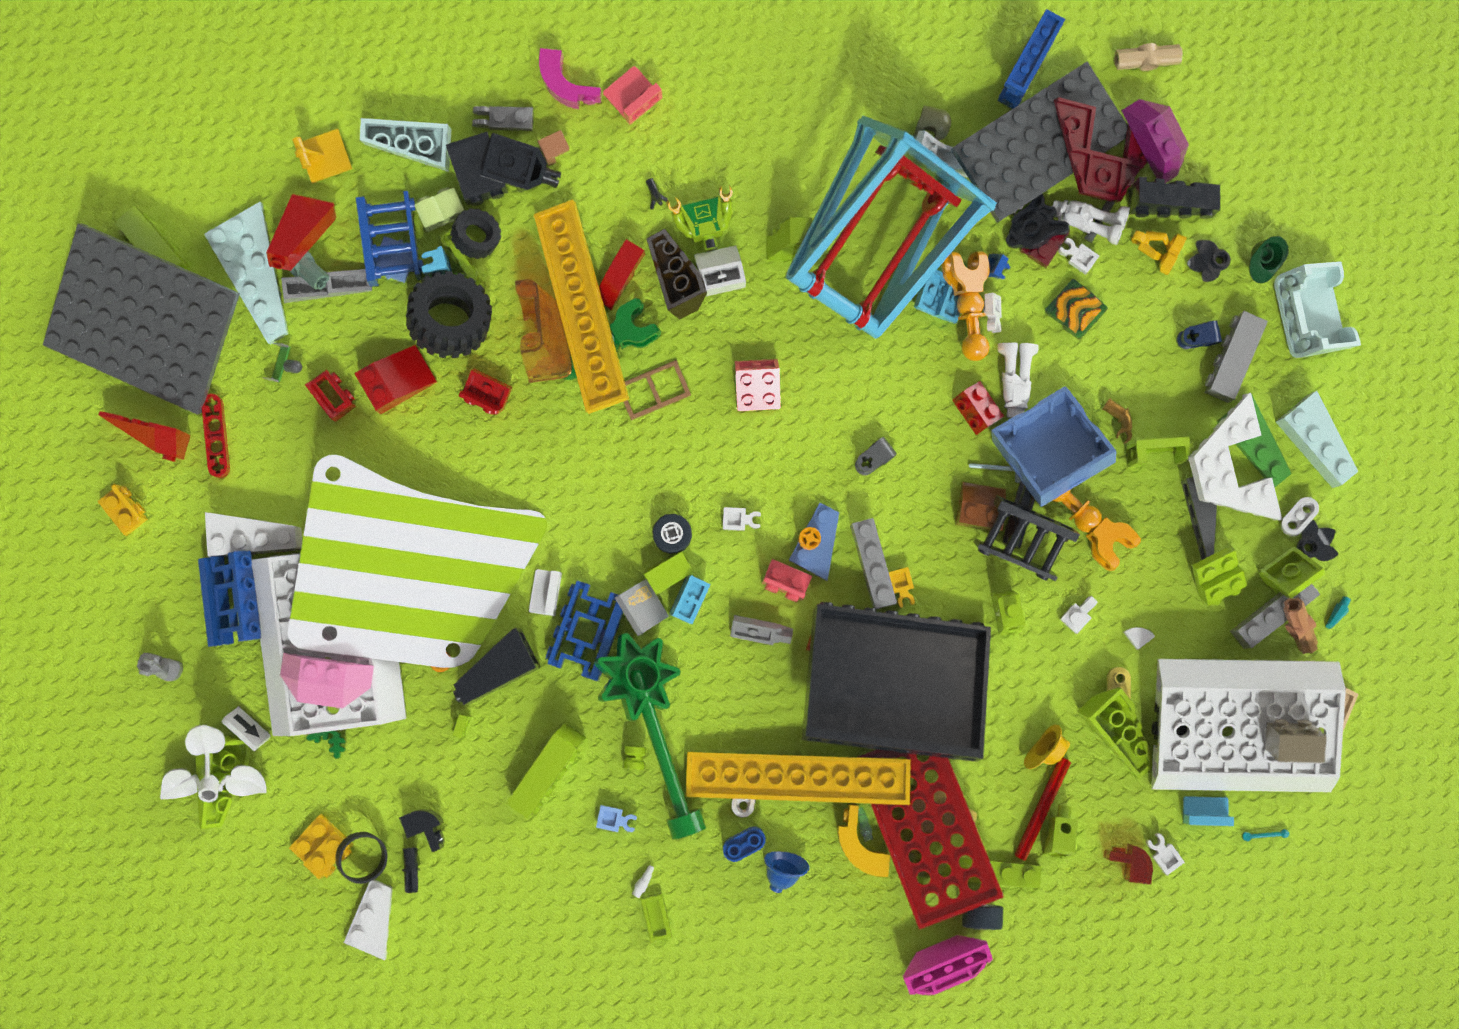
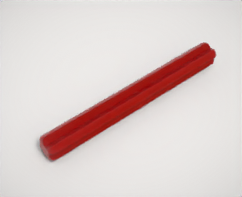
M1063 757L1056 763L1017 847L1016 857L1022 860L1027 859L1070 767V760Z

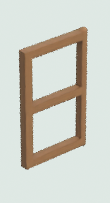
M677 360L625 381L627 386L646 378L657 402V405L633 414L628 400L624 401L631 421L691 396ZM674 366L685 393L661 403L650 376Z

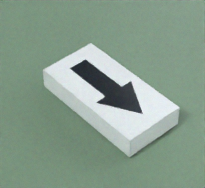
M239 706L222 720V723L253 751L268 741L271 736Z

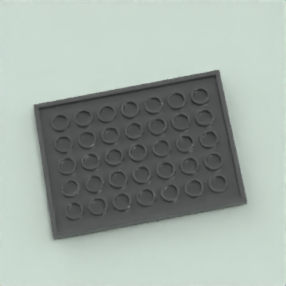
M80 223L77 224L43 345L198 415L202 413V407L206 401L240 293Z

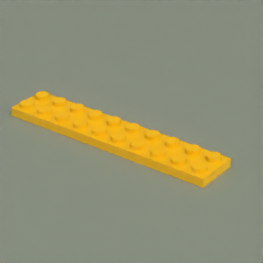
M572 199L533 214L586 412L590 414L629 400L576 202Z
M687 752L686 797L910 805V759Z

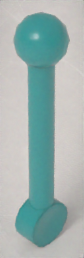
M1283 829L1281 832L1258 834L1244 832L1242 839L1250 841L1252 838L1277 836L1287 838L1289 831Z

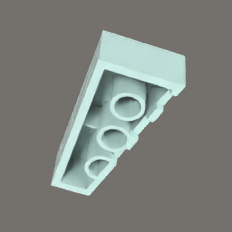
M361 118L360 141L365 145L449 172L450 157L446 144L451 143L452 129L448 124Z

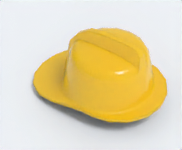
M1059 725L1050 726L1027 753L1024 759V766L1027 769L1036 768L1042 763L1048 765L1055 764L1063 758L1070 743L1062 736V728Z

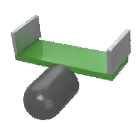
M273 342V344L281 347L272 378L263 377V379L280 383L284 370L288 373H299L302 370V364L297 360H287L290 346Z

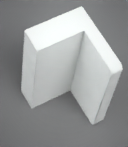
M539 569L535 571L529 607L530 613L555 616L562 577L561 572Z

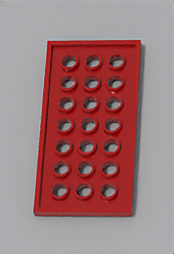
M877 749L857 757L887 759L906 757L910 759V778H914L917 781V788L914 791H910V805L871 804V807L919 930L1004 898L949 758L930 756L927 761L921 762L918 760L917 754ZM929 770H935L938 774V779L934 783H929L925 778L926 772ZM937 791H943L946 794L947 799L945 803L938 804L935 802L934 794ZM916 799H922L925 802L926 807L924 811L917 812L914 810L913 803ZM901 807L904 810L905 816L902 820L894 819L892 815L894 808ZM946 812H951L955 816V822L950 826L945 825L942 821V817ZM925 820H930L934 824V830L929 834L923 832L921 828ZM905 828L913 832V838L909 842L901 838V831ZM958 833L962 835L964 839L962 846L955 847L952 845L951 837L953 834ZM931 843H941L943 847L941 854L934 855L931 853ZM912 850H918L921 853L922 858L920 862L913 863L909 859V853ZM968 855L971 857L972 866L970 868L961 867L959 863L961 856ZM947 863L951 867L949 876L940 875L938 871L940 864ZM925 871L930 875L928 884L919 883L917 879L919 872ZM969 878H979L981 887L978 890L970 889L968 886ZM956 885L959 888L960 894L957 898L948 896V886ZM935 893L938 896L939 902L936 906L927 904V894Z

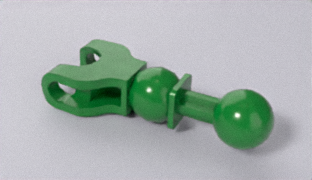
M639 298L632 299L620 306L616 312L615 321L609 325L616 352L619 346L621 349L627 346L644 348L657 340L661 335V330L656 324H650L642 328L634 325V320L644 310V304ZM570 352L561 354L555 363L557 374L565 380L577 378Z

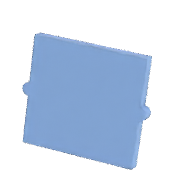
M384 236L380 246L401 244L404 242L402 240L397 241ZM412 251L379 255L375 259L376 266L387 267L413 263ZM409 272L386 275L385 277L388 280L391 278L405 283Z

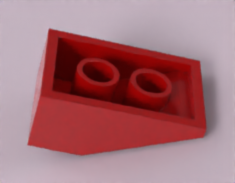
M416 345L375 361L354 373L374 409L379 414L387 412L437 383Z

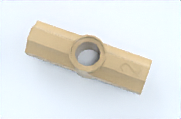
M1148 43L1138 48L1120 49L1115 51L1114 64L1117 70L1140 68L1142 71L1153 70L1159 66L1179 65L1182 62V47H1180V44L1157 46L1154 43Z

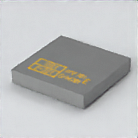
M647 579L615 597L637 636L669 617Z

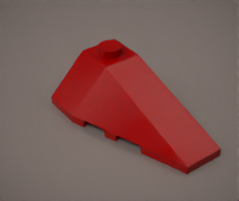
M99 411L98 415L153 451L162 454V459L175 462L176 458L184 460L191 435L176 428L151 422L147 423L134 418L129 420V418Z

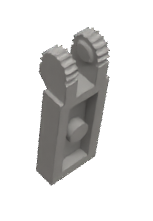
M473 107L474 114L489 115V121L485 119L473 120V127L490 128V130L533 131L532 107Z

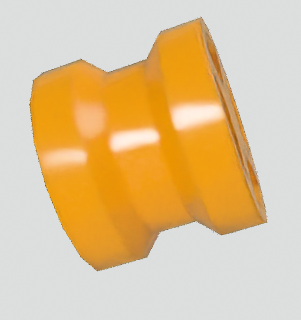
M807 527L801 531L798 541L805 550H813L821 542V535L817 529Z

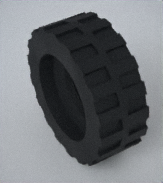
M471 208L467 211H462L461 215L459 214L450 231L451 240L455 248L463 255L465 254L467 257L475 259L486 258L487 255L492 254L501 239V228H499L498 222L488 212L481 211L480 209ZM469 225L478 226L485 232L486 239L480 243L473 241L467 236L466 228Z

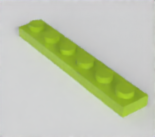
M909 853V859L913 863L920 862L922 858L920 853ZM960 857L959 863L963 868H970L972 866V859ZM990 860L1000 885L1040 888L1041 865ZM942 863L939 865L938 871L942 876H949L951 867L947 863ZM921 871L917 877L930 878V875L925 871ZM971 877L968 882L981 883L977 877Z

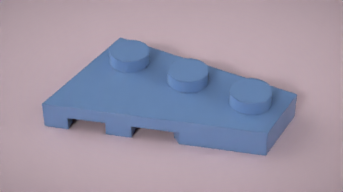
M819 503L807 527H813L820 532L821 542L813 550H805L798 542L789 559L794 564L828 581L839 512Z

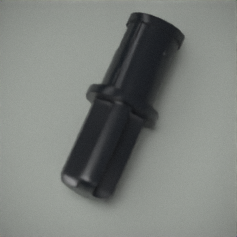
M403 848L404 869L402 871H404L405 893L418 892V870H420L417 861L418 848Z

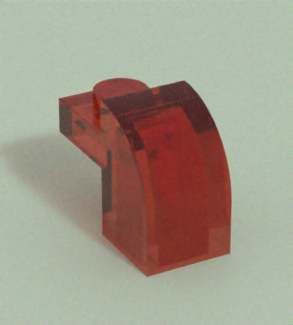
M1128 844L1127 852H1125L1126 848L1112 846V850L1105 849V859L1125 863V880L1151 885L1153 864L1150 856L1143 849L1132 844Z

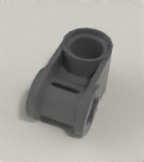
M882 437L858 457L855 469L860 475H869L881 465L883 466L890 461L897 453L888 441ZM863 461H864V462H867V461L870 462L869 468H868L867 466H865V467H862V466H861V464L863 463Z

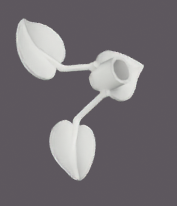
M198 725L188 732L185 742L186 748L191 754L201 755L205 753V777L199 781L196 774L191 775L190 771L186 769L170 770L162 779L160 799L190 796L197 792L198 787L199 798L204 802H212L217 799L218 791L223 790L224 784L228 792L236 796L266 793L267 788L261 773L250 766L234 767L231 771V776L226 775L219 784L218 779L210 775L209 753L221 751L225 745V737L222 732L213 727Z

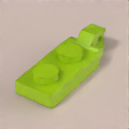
M451 230L440 235L443 246L452 250L453 253L450 256L455 264H460L464 270L461 274H464L467 279L471 277L476 281L477 286L480 285L482 279L469 257L460 253L455 248L454 243H452Z

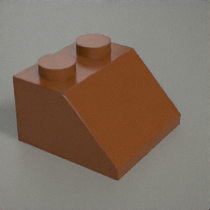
M962 482L955 525L990 531L999 513L997 512L998 508L993 502L997 495L1006 499V489Z

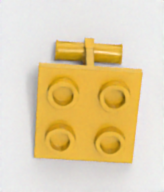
M338 129L302 141L301 137L292 139L296 148L295 155L299 158L302 168L307 169L312 183L353 169Z

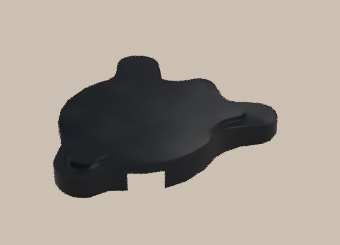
M1040 194L1031 200V203L1025 209L1019 211L1013 217L1009 234L1006 237V243L1008 247L1013 249H1036L1046 244L1056 235L1067 234L1070 231L1069 224L1066 221L1053 220L1057 215V210L1055 207L1047 206L1043 194Z

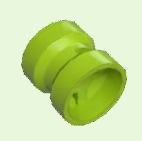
M625 745L624 753L626 754V759L623 761V768L645 770L643 758L647 747Z

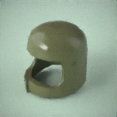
M924 105L913 138H917L918 131L929 130L934 132V138L938 141L944 139L948 135L951 126L949 113L942 109Z

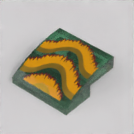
M1072 279L1048 305L1045 313L1059 322L1065 331L1080 340L1108 310V307L1086 287Z

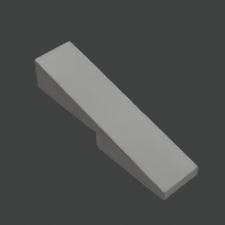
M365 269L326 272L329 275V281L321 290L312 288L302 277L281 278L284 303L370 292L372 287L367 282Z

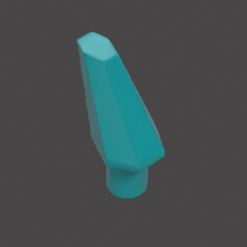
M1343 596L1340 603L1336 604L1325 626L1326 628L1332 629L1349 612L1350 598Z

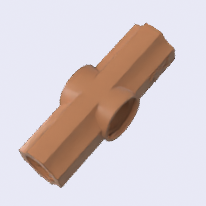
M1300 598L1287 599L1284 602L1285 607L1283 608L1288 623L1285 625L1286 630L1295 639L1300 652L1303 654L1315 652L1318 644L1313 630L1316 628L1315 621L1307 613L1304 602Z

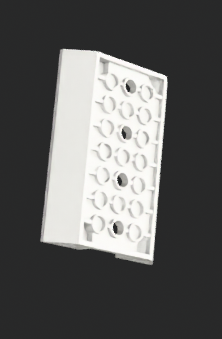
M300 554L253 559L252 570L261 631L260 641L273 736H296L380 725L406 719L400 662L306 650L296 647L289 640L287 633ZM326 626L322 630V637L327 641L334 640L337 637L336 628ZM283 653L319 658L330 657L332 660L373 665L371 688L344 708H339L336 714L330 713L328 706L297 702L280 676Z
M1158 659L1156 703L1159 706L1158 745H1153L1151 788L1165 790L1331 792L1340 778L1346 690L1340 662ZM1277 719L1287 720L1289 723H1297L1298 720H1308L1317 728L1322 727L1324 734L1327 736L1325 763L1278 762L1265 749L1267 722H1274ZM1181 725H1186L1188 727L1187 733L1182 736L1177 735V728ZM1226 726L1233 727V732L1229 736L1222 735V730Z

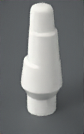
M649 865L641 879L634 885L632 892L634 896L640 898L641 894L645 892L654 870L653 866Z

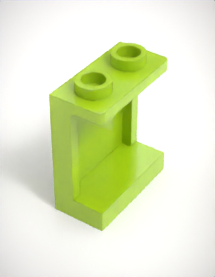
M1189 437L1136 440L1126 446L1128 468L1138 467L1147 462V453L1173 452L1175 464H1181L1189 460L1188 457L1194 452L1193 444L1190 442Z

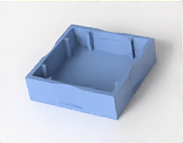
M1066 386L1039 401L1030 410L1014 416L991 430L992 442L1040 507L1116 462L1115 448L1101 430L1088 419L1083 407Z

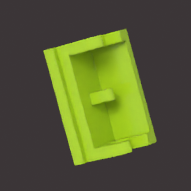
M682 551L671 554L643 571L644 576L656 595L694 573Z

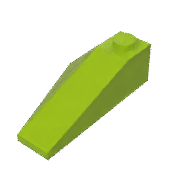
M1120 687L1091 697L1077 712L1136 778L1140 779L1152 768L1153 757L1148 743L1143 737L1142 726L1136 717L1134 703Z
M223 734L225 737L223 749L217 753H209L210 775L215 776L219 784L226 775L231 776V771L234 767L247 766L249 762L250 747L238 736ZM205 753L195 756L196 775L199 781L205 777ZM225 784L223 790L218 791L217 799L212 802L202 801L199 798L197 787L200 829L222 827L231 806V797L233 795L228 792Z

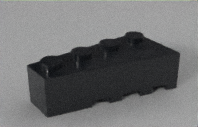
M1139 177L1129 189V214H1136V217L1141 218L1148 217L1149 215H1157L1158 218H1167L1170 215H1178L1179 218H1190L1192 216H1200L1202 219L1213 218L1220 211V185L1194 182L1190 186H1186L1184 181L1177 180L1165 184L1164 179L1156 178L1154 181L1147 182V177Z

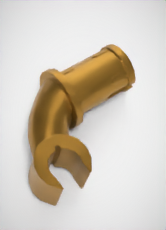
M1110 398L1102 410L1118 419V423L1121 422V429L1117 432L1116 439L1121 433L1125 432L1127 439L1123 444L1128 443L1132 438V419L1128 411L1129 408H1123Z

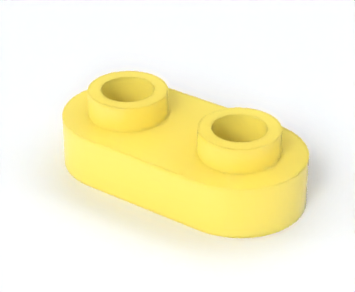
M1122 667L1112 668L1107 674V691L1120 687L1131 700L1130 673ZM1118 674L1123 676L1122 682L1117 681L1116 677Z

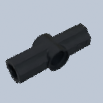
M1020 481L1014 503L1032 510L1035 499L1023 482ZM1010 514L1001 544H1007L1018 523L1014 515ZM1027 525L1015 546L1017 549L1021 548Z

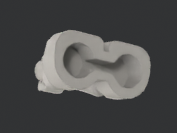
M143 653L137 663L139 674L144 676L155 675L165 681L177 680L183 671L181 662L162 658V656L152 653Z

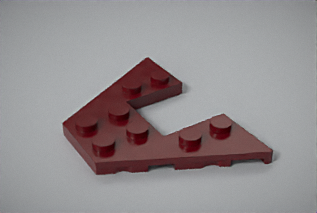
M1060 97L1055 98L1054 103L1079 194L1115 203L1121 202L1126 195L1127 189L1135 181L1134 178L1147 163L1129 124L1127 126L1123 158L1090 150L1096 107Z

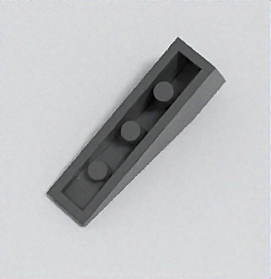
M1191 477L1182 480L1181 485L1200 557L1203 560L1214 554L1217 505L1211 502L1199 501L1194 478Z

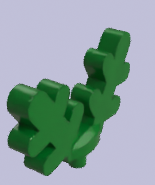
M337 730L312 733L306 737L308 741L314 740L315 743H320L321 736L323 740H328L329 744H333V747L329 748V752L333 753L335 759H339L341 752L346 751L341 746V743H346V739L340 737L341 734ZM329 733H331L333 735V738L328 740Z

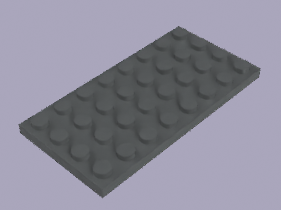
M1085 62L950 149L971 183L997 203L994 211L990 212L997 223L1073 173L1054 103L1055 98L1060 97L1096 107L1090 150L1104 153L1126 139L1128 125L1088 62Z

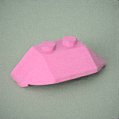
M283 653L280 676L297 702L344 708L371 688L374 666Z

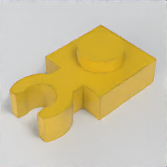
M906 567L889 572L894 594H899L897 599L899 608L903 607V598H908L910 604L913 605L915 603L914 597L908 592V590L914 588L909 568Z

